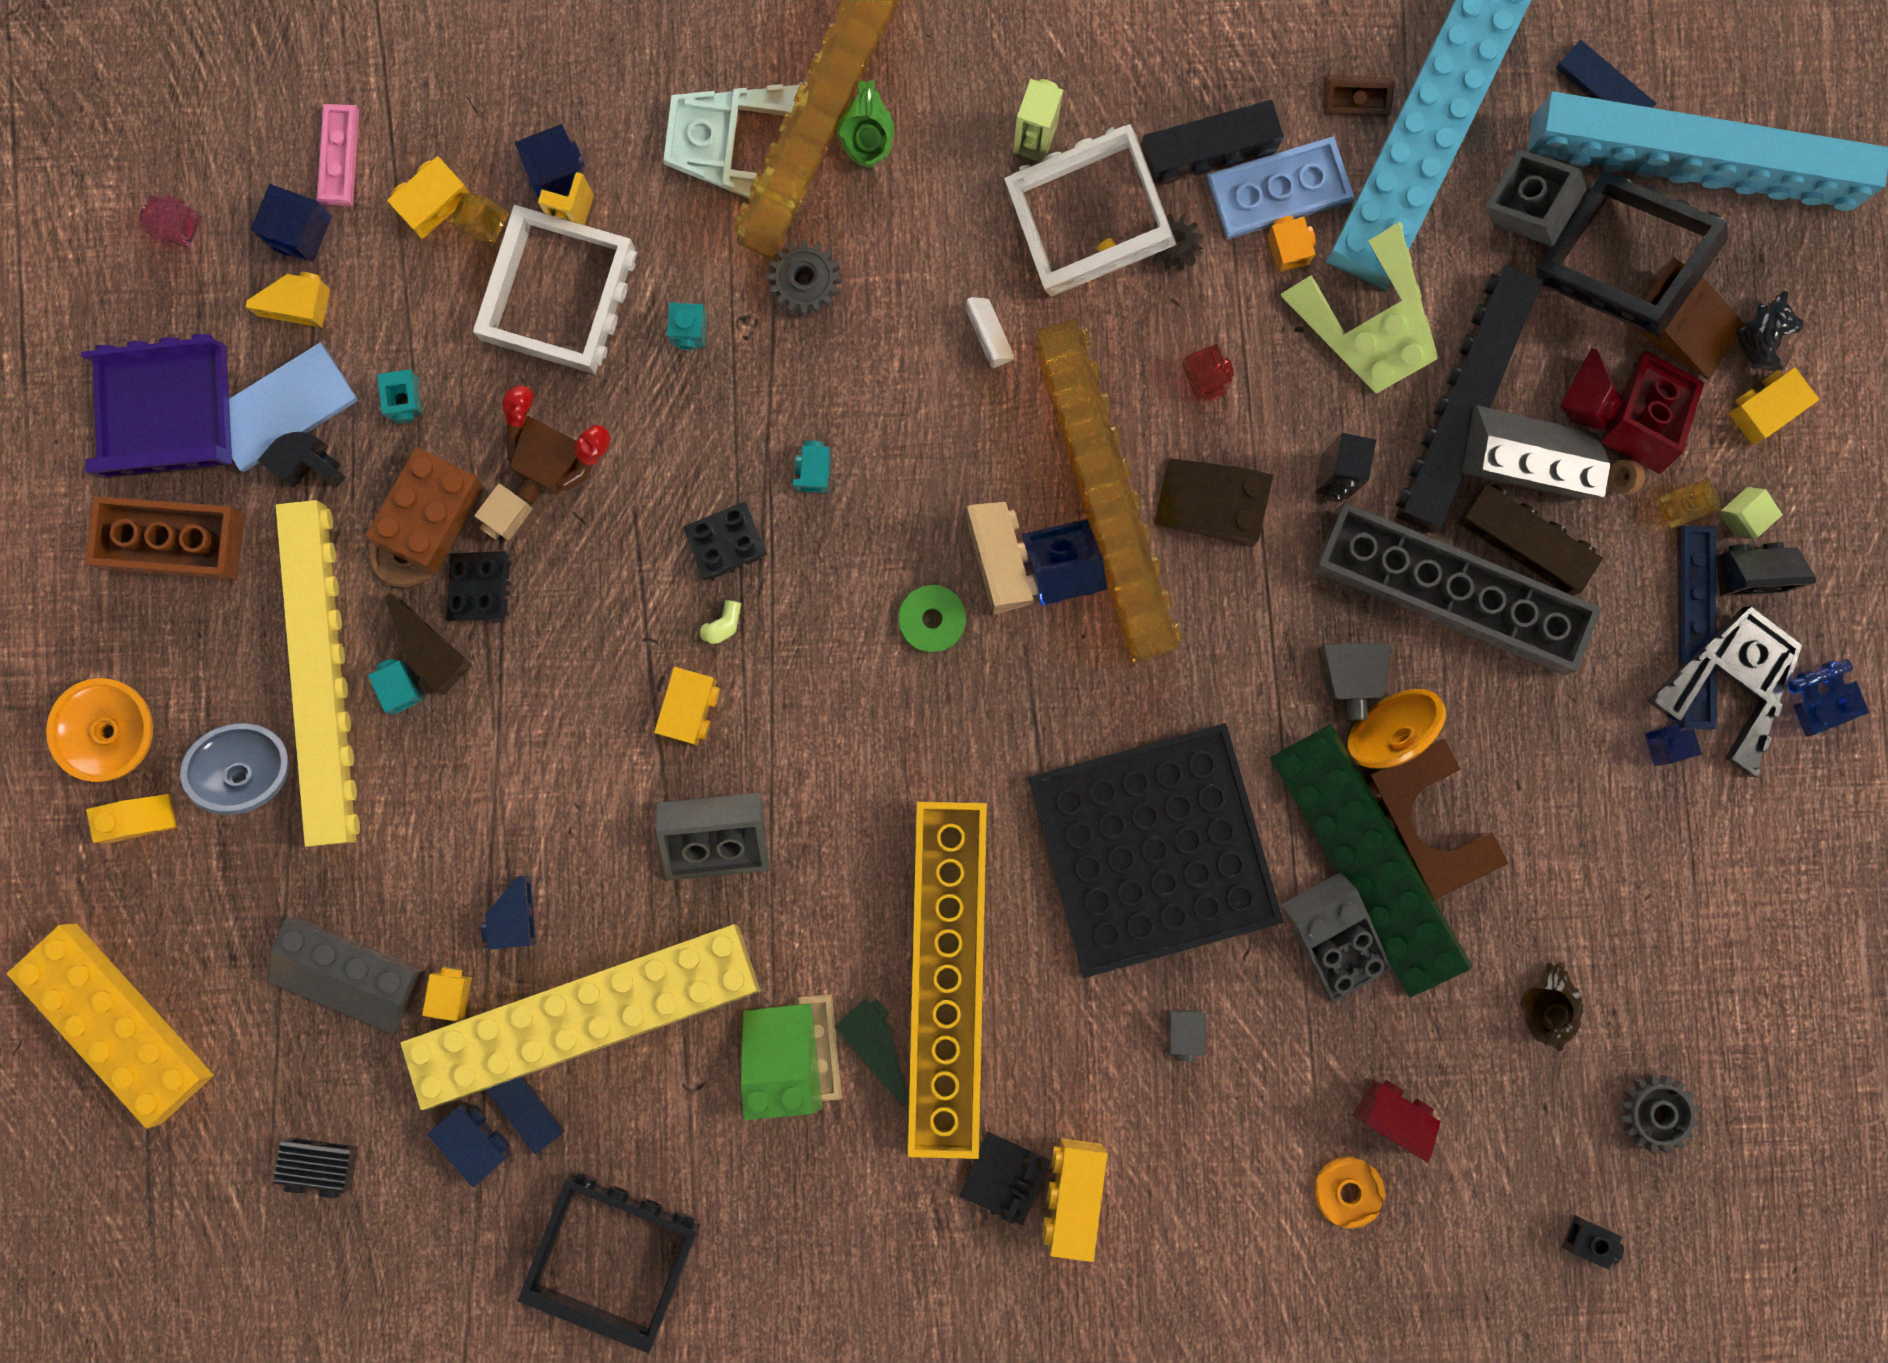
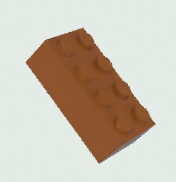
M93 496L85 564L107 571L237 581L245 514L228 506Z

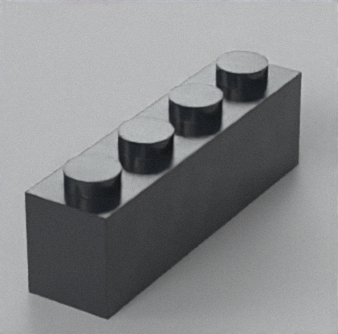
M1271 99L1143 135L1140 147L1153 182L1161 181V184L1165 185L1179 180L1180 176L1193 173V175L1198 176L1208 173L1214 166L1221 164L1230 167L1240 164L1246 157L1257 155L1258 158L1272 155L1279 148L1284 135L1273 100Z

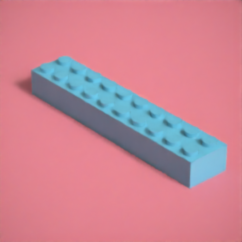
M1454 0L1326 263L1384 291L1389 288L1392 282L1368 240L1401 221L1407 248L1410 249L1531 0Z
M1553 91L1532 116L1527 152L1552 160L1570 161L1571 165L1577 167L1594 165L1603 167V170L1607 172H1621L1623 170L1636 172L1637 176L1643 178L1660 176L1669 178V181L1674 183H1687L1691 181L1702 183L1703 187L1709 189L1727 187L1735 189V192L1740 194H1753L1755 192L1768 194L1769 198L1775 200L1793 198L1801 200L1806 205H1819L1821 203L1834 205L1835 209L1842 211L1854 210L1885 188L1888 173V147Z

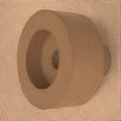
M1619 460L1609 469V487L1618 494H1634L1644 484V469L1636 461Z

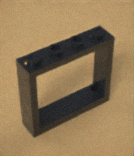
M1603 171L1564 227L1555 245L1549 248L1537 265L1538 279L1542 280L1541 286L1660 338L1727 242V221L1714 212L1706 213L1693 208L1691 204L1684 200H1674L1666 197L1655 188H1644L1634 184L1623 175H1612ZM1608 197L1704 236L1656 306L1561 265Z
M578 1173L577 1176L570 1175L564 1182L517 1301L649 1354L657 1339L700 1225L695 1224V1219L688 1214L676 1211L672 1215L662 1211V1205L655 1201L642 1199V1202L632 1199L629 1197L630 1193L620 1187L610 1186L607 1189L596 1184L597 1179L584 1173ZM576 1192L685 1235L649 1328L539 1284Z

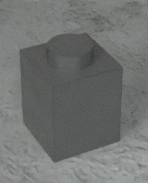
M1167 1010L1166 1051L1170 1055H1175L1176 1061H1196V1055H1205V1012L1201 1010Z

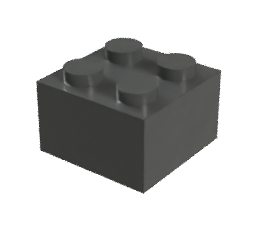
M1519 149L1485 207L1493 226L1554 246L1587 187L1579 168Z

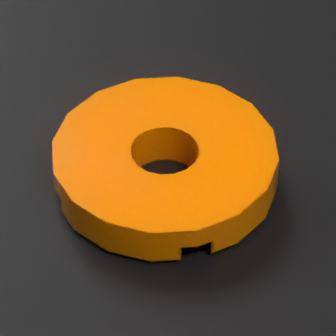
M1350 1156L1335 1158L1324 1165L1316 1177L1313 1190L1316 1205L1323 1216L1335 1225L1348 1229L1364 1227L1375 1220L1380 1213L1379 1210L1385 1199L1383 1180L1376 1169L1364 1160ZM1347 1183H1354L1358 1187V1196L1351 1202L1343 1201L1340 1194L1342 1187Z

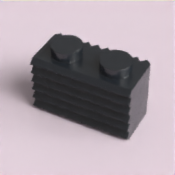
M301 1138L282 1140L279 1144L273 1182L274 1184L284 1185V1191L289 1193H305L306 1188L319 1190L318 1195L321 1197L338 1198L341 1193L352 1189L358 1146Z

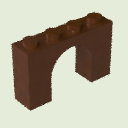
M1445 739L1433 742L1423 753L1404 764L1391 768H1381L1364 776L1368 788L1434 900L1509 864L1493 832L1482 833L1445 851L1426 845L1416 834L1412 825L1411 812L1418 794L1427 786L1461 770Z

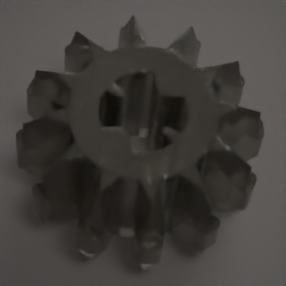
M1169 214L1166 218L1173 237L1177 240L1176 244L1181 242L1180 248L1170 247L1156 253L1152 263L1157 265L1162 261L1165 262V272H1169L1171 265H1175L1176 270L1180 273L1183 272L1184 263L1190 267L1195 265V256H1200L1203 251L1199 243L1203 241L1204 237L1201 233H1194L1198 226L1196 222L1190 223L1188 226L1185 224V214L1180 216L1178 222H1175L1174 217ZM1156 222L1154 223V229L1158 228Z

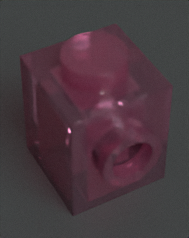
M150 195L147 205H144L141 209L139 227L153 238L190 248L201 217L190 207L185 206L184 201L176 197L164 195L163 199Z

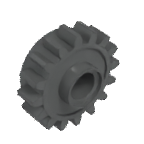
M806 240L802 241L801 248L796 249L793 243H789L790 252L786 254L779 250L777 254L780 262H770V268L775 272L767 275L768 282L775 284L769 288L772 296L780 295L777 299L778 306L781 308L787 304L789 314L791 315L796 310L802 311L803 317H807L808 311H814L819 315L821 314L820 308L825 305L829 308L832 306L831 296H839L840 294L839 288L835 286V284L842 283L841 275L835 273L840 269L838 261L830 262L832 259V252L830 250L821 254L820 243H816L813 249L808 248ZM802 274H810L814 277L807 285H801L796 282L797 278Z
M1647 1074V1083L1641 1079H1634L1636 1089L1625 1088L1623 1090L1629 1097L1628 1101L1618 1102V1105L1626 1108V1113L1618 1116V1120L1628 1122V1125L1623 1129L1624 1134L1635 1135L1632 1142L1638 1146L1645 1144V1149L1651 1152H1656L1659 1147L1660 1151L1670 1153L1671 1145L1680 1149L1684 1147L1682 1140L1686 1137L1692 1139L1694 1136L1691 1130L1693 1126L1699 1125V1122L1695 1120V1112L1699 1111V1107L1692 1105L1690 1101L1693 1099L1694 1094L1688 1091L1683 1092L1685 1084L1676 1080L1672 1082V1078L1666 1075H1661L1658 1079L1656 1075ZM1662 1105L1664 1115L1661 1120L1656 1122L1654 1112L1658 1106Z

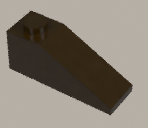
M389 592L385 600L409 665L419 676L415 681L430 694L436 691L445 695L472 664L405 602Z

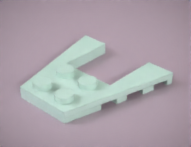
M800 82V85L783 86V84L768 85L767 88L753 90L738 88L734 89L733 92L723 93L708 91L671 95L663 159L664 165L786 214L793 215L797 179L731 170L738 110L805 119L809 82Z

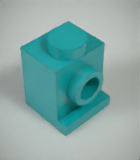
M411 369L377 374L381 410L387 419H393L394 424H410L415 421L414 416L423 415L419 391L420 380ZM407 396L408 403L399 405L400 398Z
M804 441L802 455L795 456V475L800 476V479H793L795 492L829 494L831 451L830 447H824L823 442Z

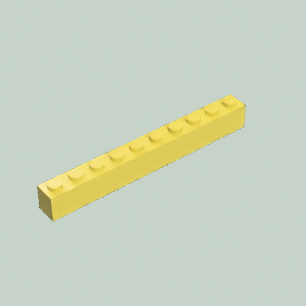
M318 500L276 504L305 847L356 843V835L360 832V822L358 815L354 814L353 800L357 798V788L355 781L351 780L350 766L354 764V754L352 747L348 746L347 732H350L351 720L349 713L344 708V698L348 696V686L346 679L342 677L341 664L345 662V652L343 645L339 644L338 630L342 628V618L340 611L336 610L335 596L339 595V585L332 571V563L336 561L335 547L330 542L329 529L333 528V517L330 509H327V506Z

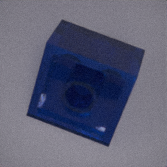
M1088 519L1022 534L1031 575L1034 577L1041 605L1058 603L1062 600L1107 590L1103 556Z

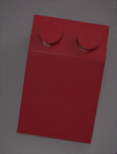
M1645 351L1641 355L1620 396L1622 400L1620 414L1616 420L1612 421L1608 431H1604L1601 443L1661 474L1684 451L1704 382L1654 354Z

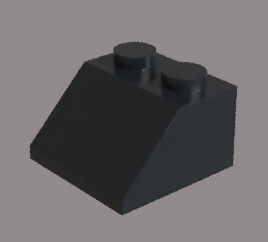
M1783 542L1763 544L1762 549L1750 550V544L1732 545L1728 547V552L1716 556L1720 596L1787 593L1816 583V577L1798 547L1784 548Z

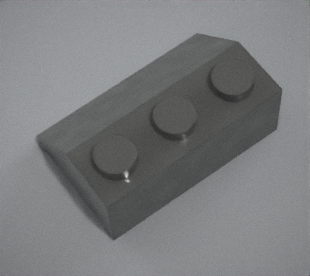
M761 792L657 803L656 835L667 881L769 871L766 824Z

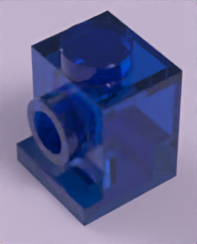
M1678 723L1644 733L1655 766L1672 764L1702 754L1694 728L1681 730Z

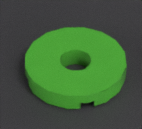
M938 585L921 586L912 591L902 602L898 615L900 631L906 642L916 650L929 654L943 652L953 647L962 637L966 625L965 608L959 597L948 588ZM935 610L941 614L942 623L940 626L931 629L924 625L922 618L927 611Z

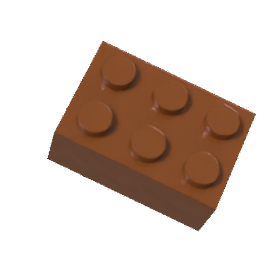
M415 447L365 536L374 546L435 576L484 487L477 476Z

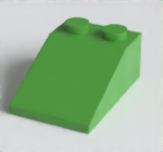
M812 1003L743 1011L741 1093L744 1120L809 1115L823 1109Z

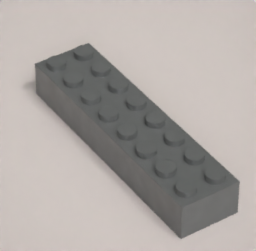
M1346 502L1336 509L1312 568V571L1562 675L1577 672L1602 609L1599 606Z

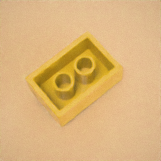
M1061 1138L1060 1146L1053 1147L1051 1168H1053V1173H1056L1055 1182L1048 1183L1046 1203H1048V1209H1051L1050 1218L1044 1217L1042 1226L1043 1244L1048 1245L1050 1256L1094 1262L1108 1154L1100 1143Z

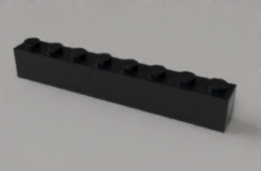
M1505 265L1496 275L1490 274L1483 289V292L1487 293L1484 304H1478L1471 318V323L1475 324L1471 335H1465L1459 347L1458 353L1463 354L1459 365L1454 364L1447 376L1446 383L1450 387L1446 396L1441 395L1435 405L1433 414L1438 416L1434 426H1428L1420 444L1425 446L1421 457L1416 456L1408 471V475L1412 476L1408 489L1403 487L1396 500L1395 506L1399 507L1396 518L1432 533L1442 528L1463 476L1462 471L1473 406L1491 408L1542 280Z

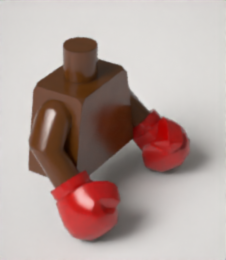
M518 385L510 388L502 400L505 422L507 423V459L510 462V468L516 474L523 477L515 495L533 504L542 487L557 495L562 490L568 491L587 480L594 464L609 449L611 436L604 426L593 425L585 430L576 441L527 416L533 405L534 393L529 387Z

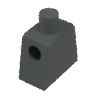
M1390 643L1324 644L1319 647V657L1330 702L1346 701L1347 721L1368 720L1367 701L1384 698L1391 648Z

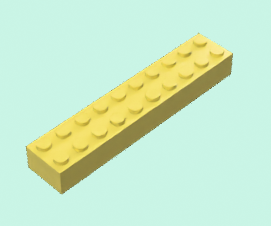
M733 924L400 1043L420 1109L426 1110L761 991L740 928Z

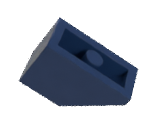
M518 876L485 914L486 922L481 923V937L483 943H487L488 950L536 945L531 876Z

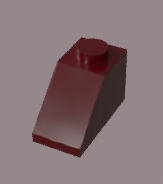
M1591 348L1560 407L1571 422L1607 432L1612 421L1616 420L1620 414L1622 400L1608 365L1598 349Z

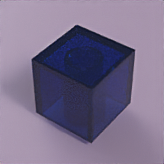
M563 124L515 142L531 186L538 198L540 197L541 190L563 196L569 195L576 172L584 174L582 168L586 166L576 141L571 142Z
M269 183L250 231L270 249L288 257L297 256L314 263L332 216L317 200Z

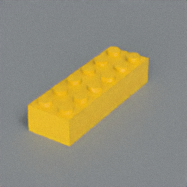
M78 924L58 925L6 973L146 1129L163 1124L214 1076Z

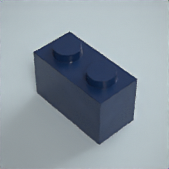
M465 1102L454 1109L427 1135L468 1183L475 1187L512 1153L508 1150L510 1144L499 1131L493 1132L485 1123L487 1118L482 1110L474 1104L470 1106Z

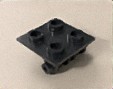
M746 501L683 526L703 580L711 578L714 581L716 577L727 573V570L733 573L734 567L739 566L740 569H743V563L747 565L757 560L760 562L763 556L768 555Z
M507 551L450 553L446 621L491 620V622H505V616H509V612L507 611L508 599L504 597L510 596V591H506L505 586L511 585V582L505 579H509L510 566L512 565V561L508 560L509 554H507Z
M988 1131L979 1150V1159H975L959 1196L1001 1215V1218L1009 1223L1014 1224L1016 1222L1023 1226L1051 1160Z

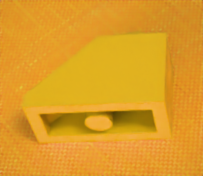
M300 272V276L286 274L248 299L246 308L259 317L322 328L331 289L316 274L309 272Z
M170 794L118 801L86 809L93 843L111 844L177 828Z

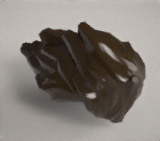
M1562 962L1556 965L1547 963L1546 974L1535 986L1526 990L1520 1003L1525 1014L1527 1027L1530 1029V1034L1538 1042H1542L1546 1046H1552L1558 1052L1562 1051L1563 1046L1578 1033V1029L1581 1026L1580 1019L1584 1012L1581 994L1578 988H1575L1571 982L1568 972L1564 971L1565 964Z

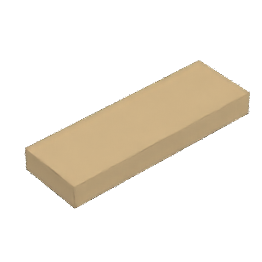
M833 994L798 997V1005L812 1003L822 1101L842 1099Z

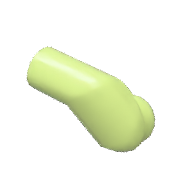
M725 600L722 617L710 624L705 623L700 629L701 639L710 644H718L731 637L737 629L741 603Z

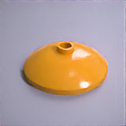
M106 678L88 679L67 689L53 705L46 727L47 743L54 760L68 774L91 782L116 780L134 770L146 756L153 736L151 712L142 696L127 684ZM112 726L114 732L108 738L105 731L107 727Z
M1426 689L1404 690L1380 700L1368 709V720L1356 721L1348 737L1349 753L1358 764L1368 768H1391L1414 759L1423 753L1440 734L1446 719L1444 703L1436 693Z

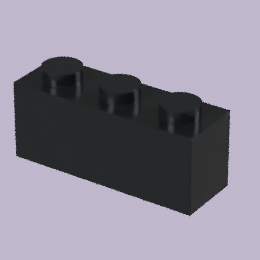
M1341 433L1322 453L1315 493L1324 494L1323 499L1332 502H1343L1344 499H1349L1369 481L1377 439Z

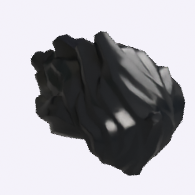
M1786 291L1776 295L1775 300L1768 303V305L1759 304L1755 320L1751 323H1745V329L1737 328L1740 345L1746 357L1752 363L1750 365L1752 369L1783 370L1784 366L1780 364L1781 360L1776 354V349L1780 346L1782 336L1798 333L1804 327V321L1795 315L1788 304V292Z

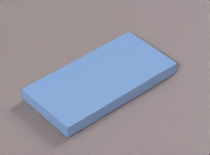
M1334 136L1213 172L1206 176L1226 240L1271 227L1276 220L1282 217L1293 216L1294 219L1351 203L1355 199Z
M321 342L229 399L232 459L240 471L245 472L260 463L258 459L280 436L291 432L308 433L359 401Z

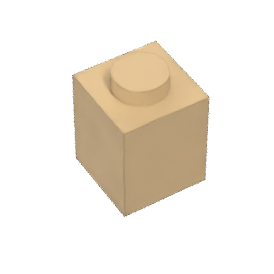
M498 483L474 516L483 522L479 528L489 536L497 540L501 535L509 541L533 508Z

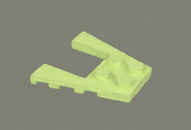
M1401 221L1368 240L1402 301L1345 334L1312 275L1280 294L1376 394L1438 359L1429 322L1423 309L1419 285L1416 283L1412 268L1411 255L1402 231L1404 229Z

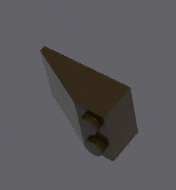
M1169 458L1154 524L1253 547L1260 538L1273 474L1237 466Z

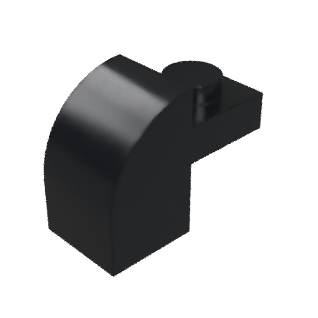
M291 432L280 436L258 459L261 464L294 488L310 468L336 487H339L346 478L345 475L337 470L341 464L324 452L329 446L312 434L305 432Z

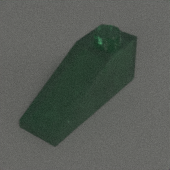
M866 997L838 1021L834 1027L904 1107L909 1102V1096L890 1022L886 1019L890 1013L877 998L871 1002Z

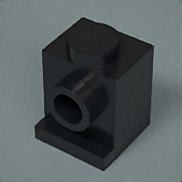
M1574 1215L1562 1248L1608 1270L1612 1263H1619L1624 1253V1245L1620 1243L1622 1236ZM1602 1240L1598 1252H1596L1595 1244L1597 1241Z

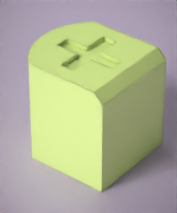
M1754 487L1744 489L1720 511L1724 523L1735 535L1750 539L1758 538L1783 515L1766 489Z

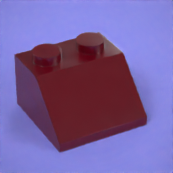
M1373 1080L1352 1116L1428 1163L1432 1156L1441 1123L1440 1120L1432 1116L1434 1109L1417 1098L1413 1104L1401 1097L1404 1090L1388 1080H1385L1383 1085Z

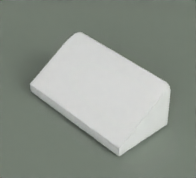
M968 298L966 312L990 367L996 368L1012 361L1014 354L991 302L986 298Z

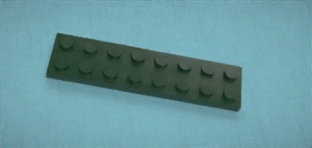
M1330 723L1270 757L1272 763L1337 873L1341 872L1358 890L1387 955V960L1408 996L1411 998L1471 970L1473 967L1471 961L1332 724Z

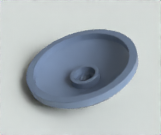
M247 723L225 725L203 735L187 751L180 770L181 784L188 798L199 808L220 815L241 814L264 805L279 792L288 776L289 757L283 742L272 731L262 726ZM245 779L242 782L236 783L238 780Z

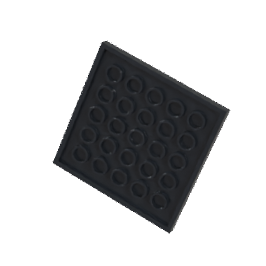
M1227 723L1027 778L1083 978L1284 923Z

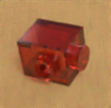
M1218 344L1186 355L1182 362L1183 369L1197 401L1205 397L1207 401H1213L1227 394L1226 389L1229 388L1233 381L1231 377H1234V370L1230 360L1227 357L1223 359Z

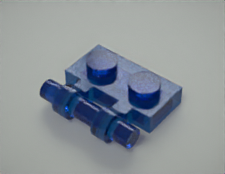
M1848 659L1839 662L1832 660L1823 664L1821 669L1814 672L1811 670L1799 673L1796 679L1787 683L1789 691L1792 694L1800 692L1804 700L1794 704L1793 707L1805 737L1816 735L1869 713L1857 681L1844 683V674L1853 670V665ZM1825 682L1829 691L1820 694L1818 686Z

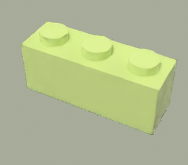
M1030 79L1017 115L1013 147L1014 154L1038 162H1043V158L1048 155L1058 126L1063 89L1058 88L1052 81Z

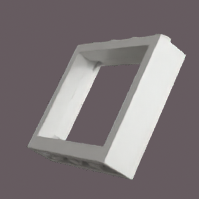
M1131 124L1118 129L1111 127L1106 131V135L1094 140L1092 138L1081 140L1069 151L1051 153L1043 158V162L1034 166L1019 167L1020 171L1004 178L1042 285L1051 297L1176 245ZM1129 148L1158 228L1052 272L1024 192Z
M514 205L473 333L480 341L596 374L598 365L601 366L603 358L606 359L607 347H605L607 336L614 333L617 325L618 316L615 315L618 302L623 303L627 294L628 284L625 283L628 271H633L636 266L634 261L637 252L631 239ZM531 226L616 250L583 354L498 329Z

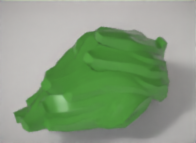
M862 80L857 82V96L848 105L838 121L836 133L839 135L844 152L848 154L851 160L866 168H874L876 163L883 161L890 153L892 148L891 140L894 136V123L890 112L883 105L878 91L874 90L876 82L869 80L866 83Z

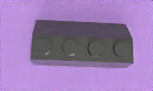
M1473 406L1463 474L1579 500L1605 497L1610 462L1597 433L1482 406Z
M300 917L285 918L272 947L268 982L396 1035L424 970Z

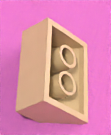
M1006 502L967 506L966 521L992 614L995 615L1032 605V595L1037 594V588L1033 575L1027 576L1023 563L1028 562V556L1024 543H1017L1014 530L1019 529L1015 510L1008 511Z

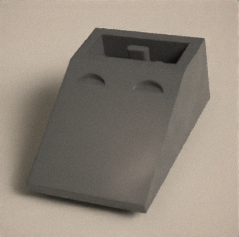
M1341 872L1280 905L1294 936L1333 1003L1393 970L1358 890Z

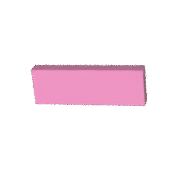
M323 104L316 199L319 205L353 206L360 111L357 105Z

